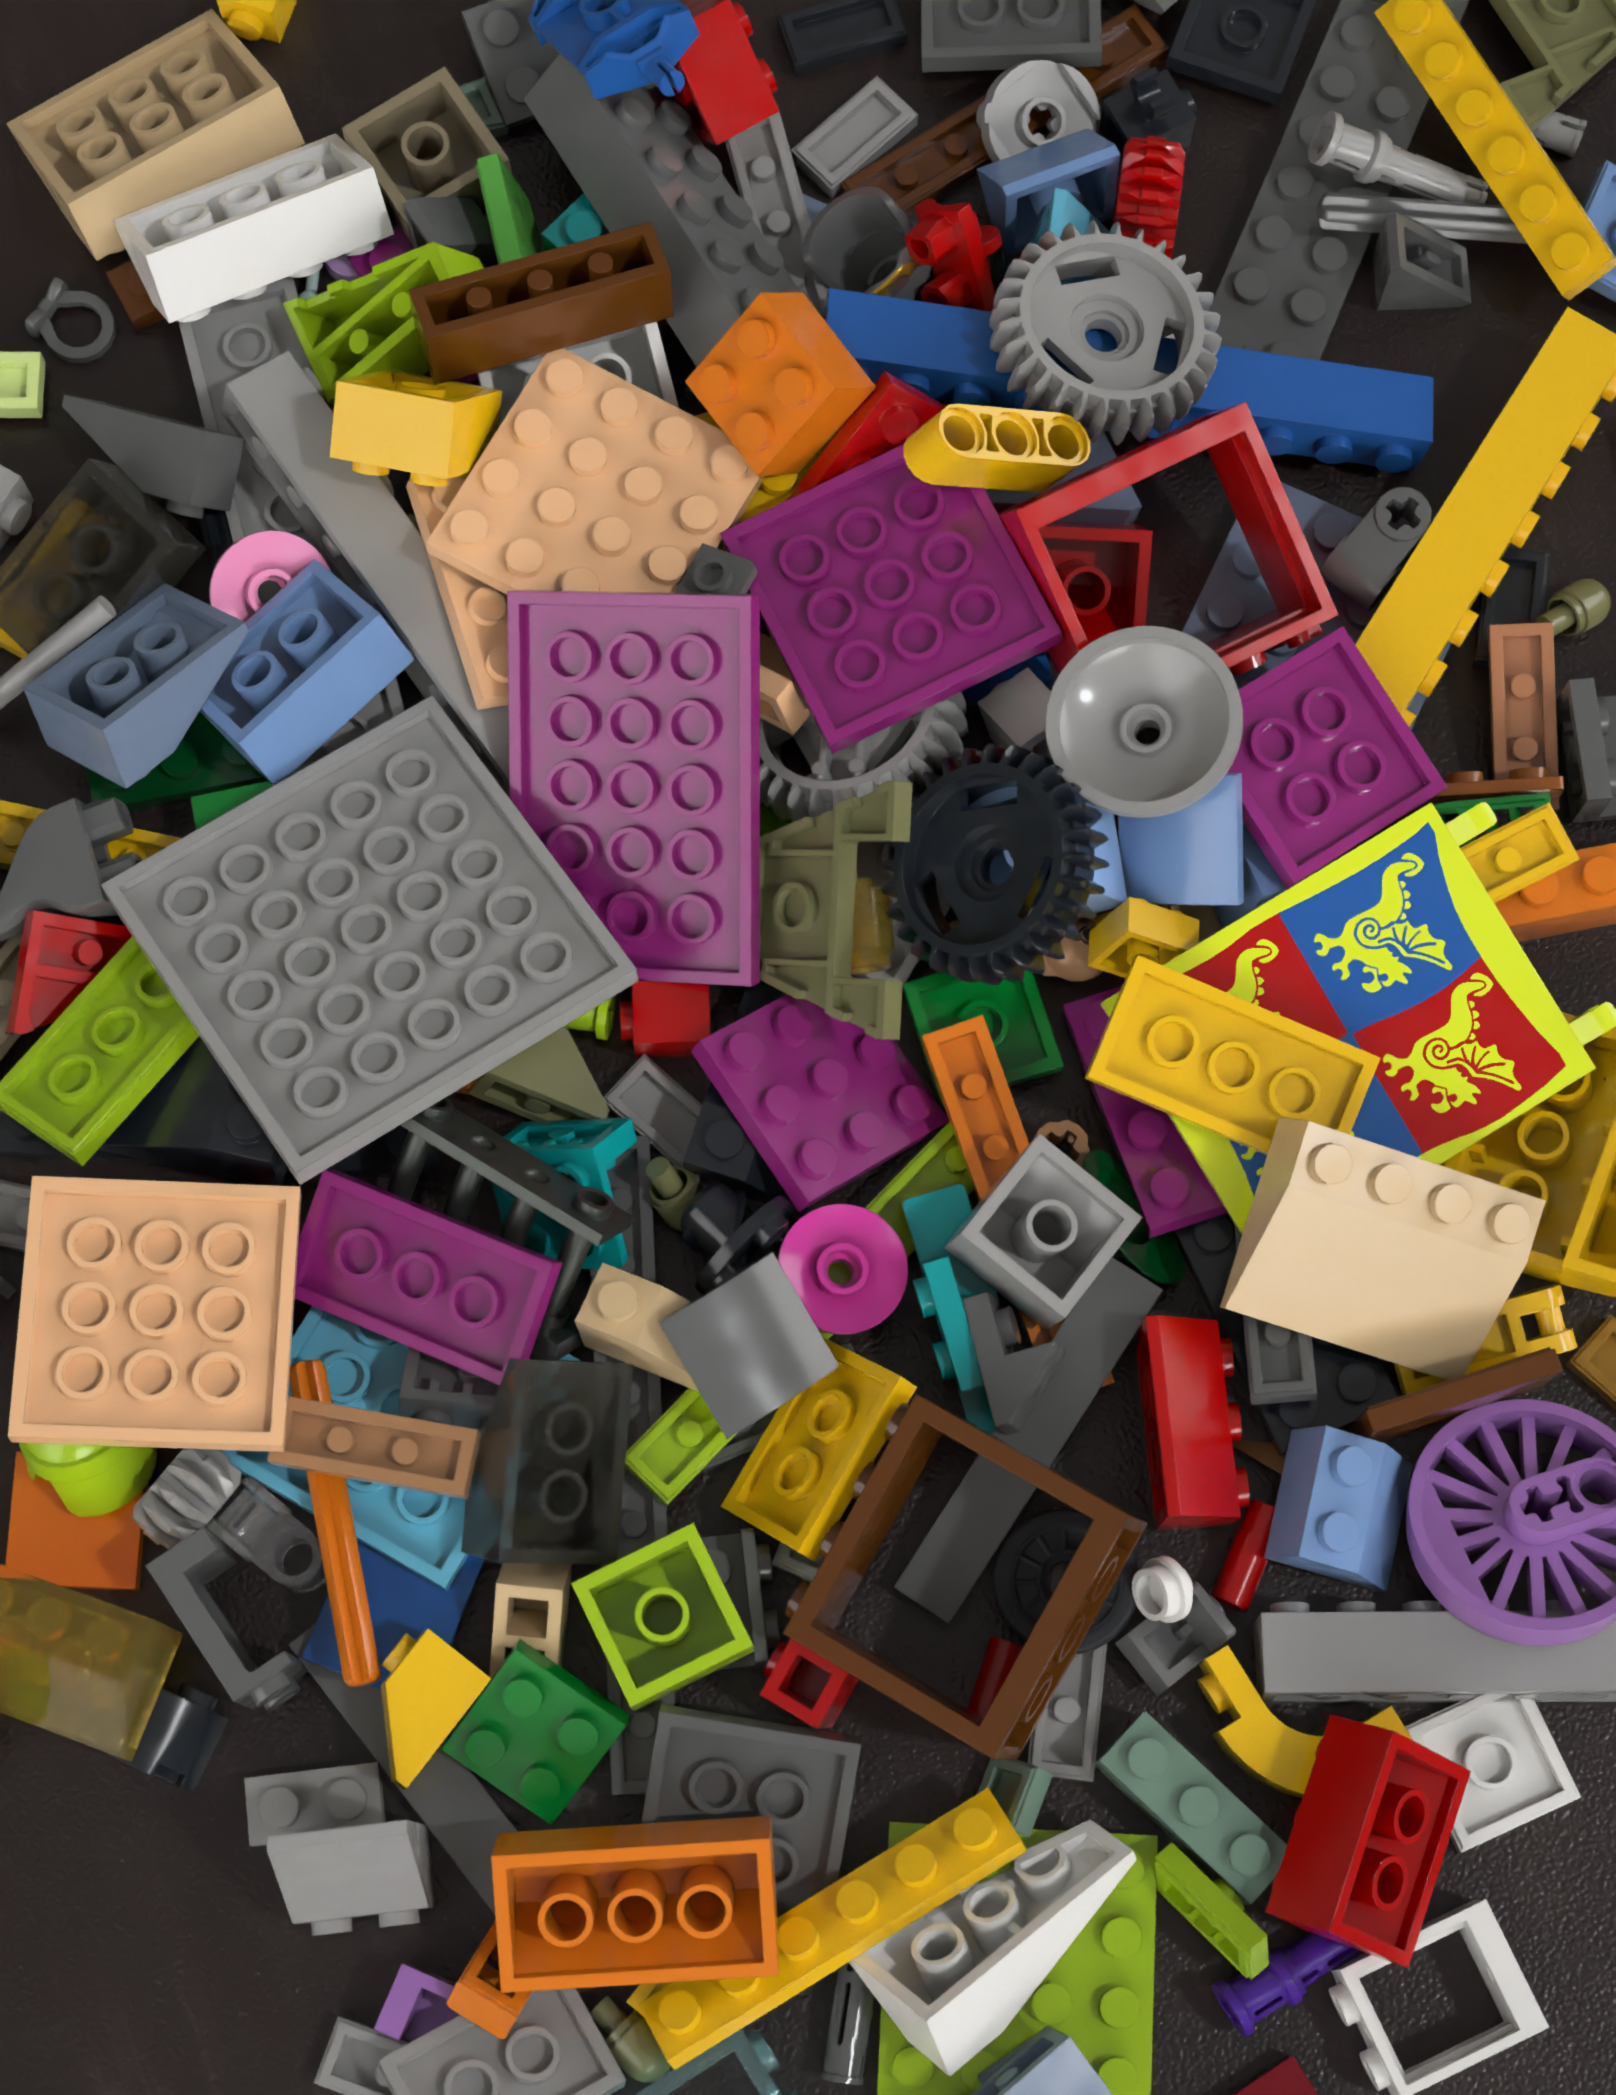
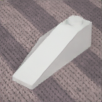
M1091 1819L1026 1849L1027 1852L1015 1859L1014 1867L987 1880L975 1883L849 1962L908 2042L949 2077L1004 2031L1137 1860L1131 1848Z

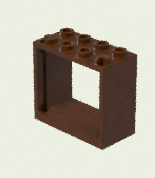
M916 1394L910 1405L902 1403L891 1417L884 1437L890 1442L877 1464L874 1462L868 1463L857 1478L851 1496L857 1501L845 1523L837 1521L823 1539L818 1555L824 1560L812 1582L804 1580L793 1593L785 1611V1615L791 1618L783 1634L991 1759H1018L1148 1523L947 1408ZM942 1434L949 1436L1094 1519L985 1718L834 1629Z

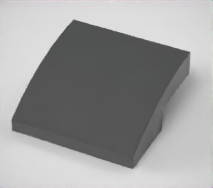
M772 1251L715 1284V1288L658 1321L727 1439L788 1402L839 1367L838 1362Z

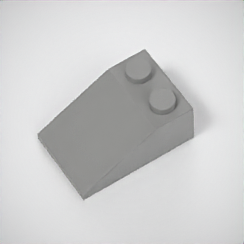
M400 1820L266 1837L267 1853L292 1924L311 1923L312 1936L353 1931L352 1918L378 1915L379 1928L420 1923V1909L436 1908L427 1825L409 1820Z

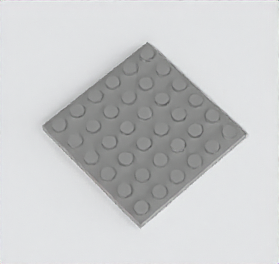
M433 695L101 884L108 901L300 1185L639 981L637 968Z

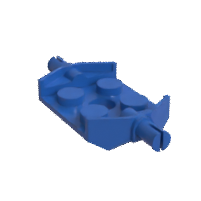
M535 0L528 19L539 44L543 46L548 41L585 78L596 100L643 87L651 82L666 96L675 95L671 86L679 93L684 86L685 79L683 74L676 70L674 66L699 36L690 10L679 0Z

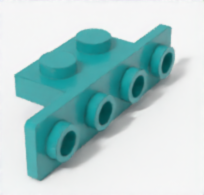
M956 1184L906 1199L902 1204L923 1274L922 1278L913 1280V1285L923 1317L935 1315L942 1341L932 1343V1348L942 1380L947 1381L954 1378L966 1420L992 1434L996 1427L988 1402L963 1299L989 1292L998 1301L999 1298L994 1288L943 1248L972 1212L965 1187L962 1184Z

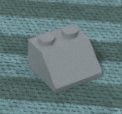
M1039 1133L985 1194L943 1248L1041 1328L1047 1330L1065 1319L1142 1217Z

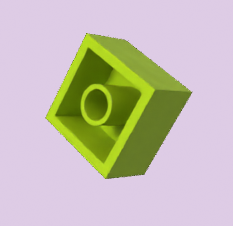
M694 1523L571 1583L633 1712L754 1652L753 1643Z

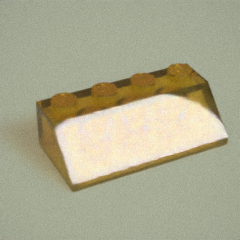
M0 1564V1713L132 1762L183 1633L152 1618Z

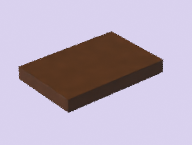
M1550 1347L1369 1406L1351 1423L1347 1432L1379 1442H1385L1454 1419L1476 1407L1496 1401L1511 1400L1538 1391L1562 1372L1563 1368L1555 1348L1550 1349Z

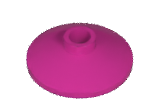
M827 1205L804 1215L787 1233L780 1247L777 1259L818 1330L830 1334H857L879 1325L898 1306L907 1284V1256L897 1233L879 1215L856 1205ZM833 1263L846 1265L850 1270V1281L842 1285L834 1283L828 1276L829 1265Z

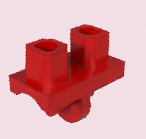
M925 199L914 207L919 223L904 236L909 256L917 264L932 266L935 279L926 284L920 292L923 302L991 311L994 307L995 290L989 272L992 268L988 255L995 252L1002 245L1003 241L999 229L992 225L980 226L975 211H972L970 203L941 205L936 203L935 199Z

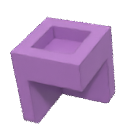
M402 1963L374 2029L398 2040L405 2038L414 2041L456 2018L460 2014L451 2010L447 2005V2000L456 1983L411 1963Z

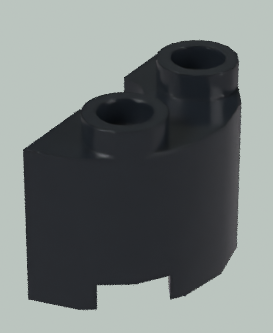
M123 1655L118 1666L111 1664L75 1738L151 1776L160 1777L181 1789L194 1793L229 1722L228 1718L213 1712L219 1699L183 1682L176 1695L153 1684L159 1673L158 1670Z

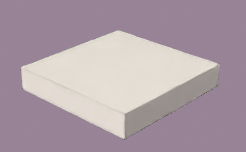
M1484 1694L1470 1701L1455 1703L1405 1726L1415 1742L1471 1771L1450 1835L1457 1853H1462L1581 1798L1534 1700L1520 1699L1519 1702H1493L1508 1694Z

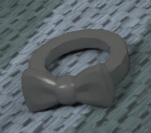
M54 277L46 296L39 302L38 308L25 320V328L31 337L39 338L43 336L49 349L56 356L71 363H89L102 357L111 348L116 336L115 319L108 304L97 295L85 291H69L67 283L62 278ZM85 306L93 309L102 320V329L99 336L91 344L84 347H72L64 344L58 339L54 326L50 321L57 308Z

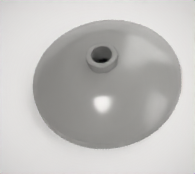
M1136 626L1124 628L1106 634L1080 650L1063 668L1054 683L1047 703L1045 715L1046 740L1054 764L1064 769L1061 775L1065 782L1078 784L1082 789L1079 795L1089 804L1108 813L1124 817L1152 818L1164 816L1196 803L1210 793L1227 774L1235 760L1242 739V701L1237 684L1227 665L1218 654L1199 639L1187 633L1166 627ZM1145 728H1155L1160 732L1158 739L1151 744L1140 743L1137 741V736Z

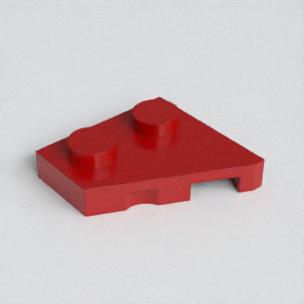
M26 910L7 1032L26 1034L34 1031V1028L53 1023L132 937L127 927Z

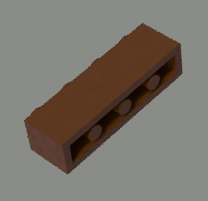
M651 221L409 289L416 336L434 385L674 317L671 269Z

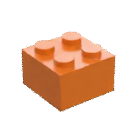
M761 292L685 380L686 384L757 476L800 473L876 388L875 384L803 292Z

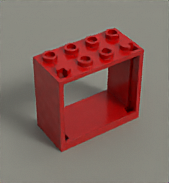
M1246 402L1210 412L998 513L1062 631L1063 642L1047 649L1058 675H1060L1067 663L1087 646L1089 642L1038 529L1206 449L1276 607V610L1206 643V645L1218 654L1232 675L1236 676L1267 662L1268 660L1264 653L1267 649L1274 650L1287 645L1288 649H1292L1312 641V638L1323 633L1320 627L1321 623L1339 615Z

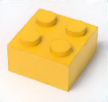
M1129 896L1089 932L1088 966L1126 978L1133 959L1137 955L1164 965L1199 944L1200 920L1184 915L1181 911L1169 910L1151 904L1145 899Z

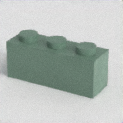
M1146 1711L1139 1714L1097 1759L1095 1767L1214 1880L1220 1878L1237 1893L1243 1905H1251L1274 1880L1280 1868L1287 1844Z

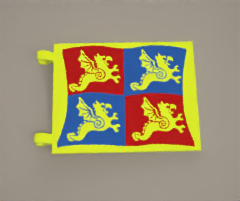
M1432 802L1163 965L1380 1057L1350 1135L1438 1165L1596 1069L1583 1045L1616 1027V1009L1610 1002L1596 1005L1569 1023L1567 1022L1461 851L1460 845L1487 830L1497 822L1494 812L1486 802L1477 804L1446 824ZM1120 991L1100 1003L1108 1018L1111 1015ZM1168 1114L1242 1235L1267 1155Z

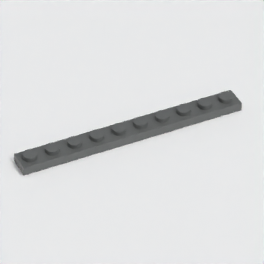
M649 1135L636 1136L637 1142L616 1158V1165L607 1170L615 1205L634 1216L630 1228L622 1232L628 1254V1262L620 1270L657 1284L654 1212L649 1195L651 1180L645 1172L647 1164L651 1161ZM590 1269L591 1285L599 1269ZM593 1350L603 1568L668 1535L667 1507L619 1461L663 1415L662 1387L660 1376ZM606 1658L608 1700L630 1714L627 1726L610 1747L612 1796L643 1795L647 1791L661 1704L676 1706V1694L673 1692L633 1712Z

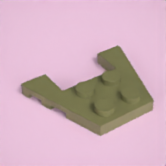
M1488 0L1535 69L1499 83L1532 132L1616 56V0Z
M886 781L877 785V791L863 797L852 796L836 803L835 809L815 818L804 817L760 837V980L796 999H806L824 1008L826 1014L839 1021L851 1022L865 1029L864 1033L875 1039L900 1040L903 981L851 977L852 950L854 946L855 886L857 883L858 842H910L913 783L902 781Z

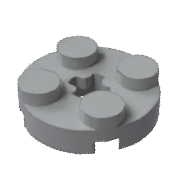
M1035 60L1018 63L1002 72L988 89L985 100L978 107L976 117L977 124L981 129L984 147L991 160L997 162L1087 128L1096 133V120H1100V108L1090 83L1075 68L1049 60ZM1032 108L1037 111L1048 109L1051 112L1052 118L1046 123L1050 133L1046 138L1040 133L1032 134L1029 130V113Z

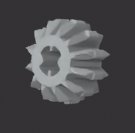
M183 1448L135 1504L132 1519L144 1530L142 1533L157 1545L161 1544L169 1550L209 1523L240 1485L241 1471L230 1462L231 1458L221 1450Z

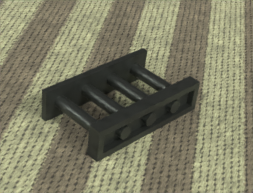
M448 1097L402 1123L401 1126L409 1131L386 1191L411 1200L430 1147L433 1145L461 1162L442 1214L467 1223L485 1177L515 1195L499 1237L524 1246L538 1210L569 1229L556 1259L563 1264L531 1355L550 1366L581 1346L582 1339L575 1323L577 1316L570 1313L569 1308L566 1306L591 1244L600 1246L630 1228L634 1216L614 1205L613 1199L603 1191L582 1186L456 1109Z

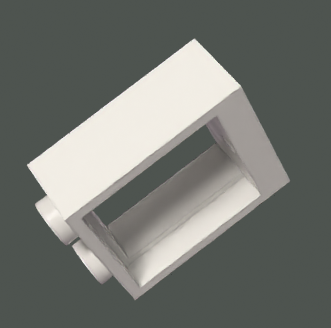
M1486 1899L1472 1900L1423 1924L1414 1951L1459 1930L1504 2022L1407 2070H1403L1359 1979L1392 1962L1363 1953L1331 1970L1337 1985L1328 1989L1329 1994L1344 2024L1348 2027L1356 2023L1368 2047V2049L1360 2052L1359 2055L1377 2091L1387 2087L1390 2095H1413L1550 2028Z

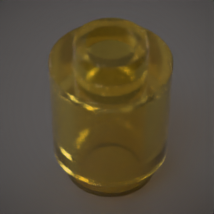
M857 878L855 886L854 946L852 950L851 975L875 973L891 968L890 954L896 951L892 918L886 915L887 910L890 908L889 896L885 895L880 890L881 888L875 887L873 878Z

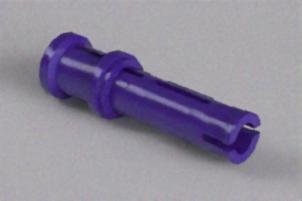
M1310 1932V1934L1282 1951L1277 1947L1274 1949L1268 1948L1269 1965L1252 1980L1249 1977L1246 1978L1241 1973L1229 1982L1220 1978L1212 1983V1989L1232 2025L1246 2038L1254 2033L1255 2023L1286 2003L1293 2007L1301 2003L1302 1997L1306 1995L1305 1988L1362 1951Z

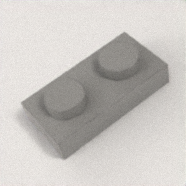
M378 1762L244 1778L249 1846L252 1847L266 1845V1837L386 1822L381 1765Z

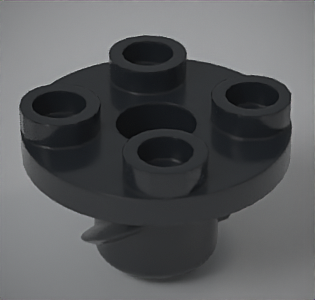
M714 1183L701 1190L689 1202L680 1221L681 1228L684 1230L682 1234L683 1240L692 1250L712 1257L695 1284V1289L701 1295L715 1288V1284L763 1257L770 1248L775 1252H779L787 1233L798 1221L795 1217L797 1209L790 1198L786 1195H780L754 1212L746 1205V1194L742 1189H730L724 1183Z

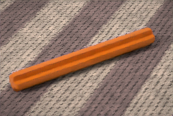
M306 1360L290 1366L289 1378L293 1397L332 1404L326 1367L321 1360ZM306 1471L343 1680L349 1687L369 1685L380 1680L381 1670L346 1478Z

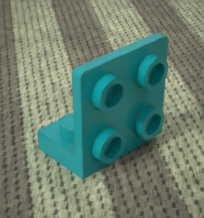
M632 1118L522 1122L504 1136L507 1140L582 1186L603 1191L612 1199L613 1195L607 1170L616 1165V1158L637 1142ZM492 1182L502 1224L504 1225L515 1195ZM538 1210L523 1247L556 1260L569 1229ZM622 1232L600 1246L592 1243L581 1269H599L602 1263L618 1269L628 1262V1254Z

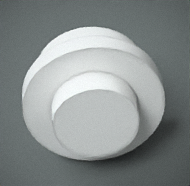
M1161 1555L1147 1560L1142 1569L1135 1573L1132 1580V1593L1138 1609L1146 1618L1152 1621L1161 1620L1165 1623H1174L1184 1619L1191 1610L1193 1584L1187 1571L1176 1560L1169 1556Z

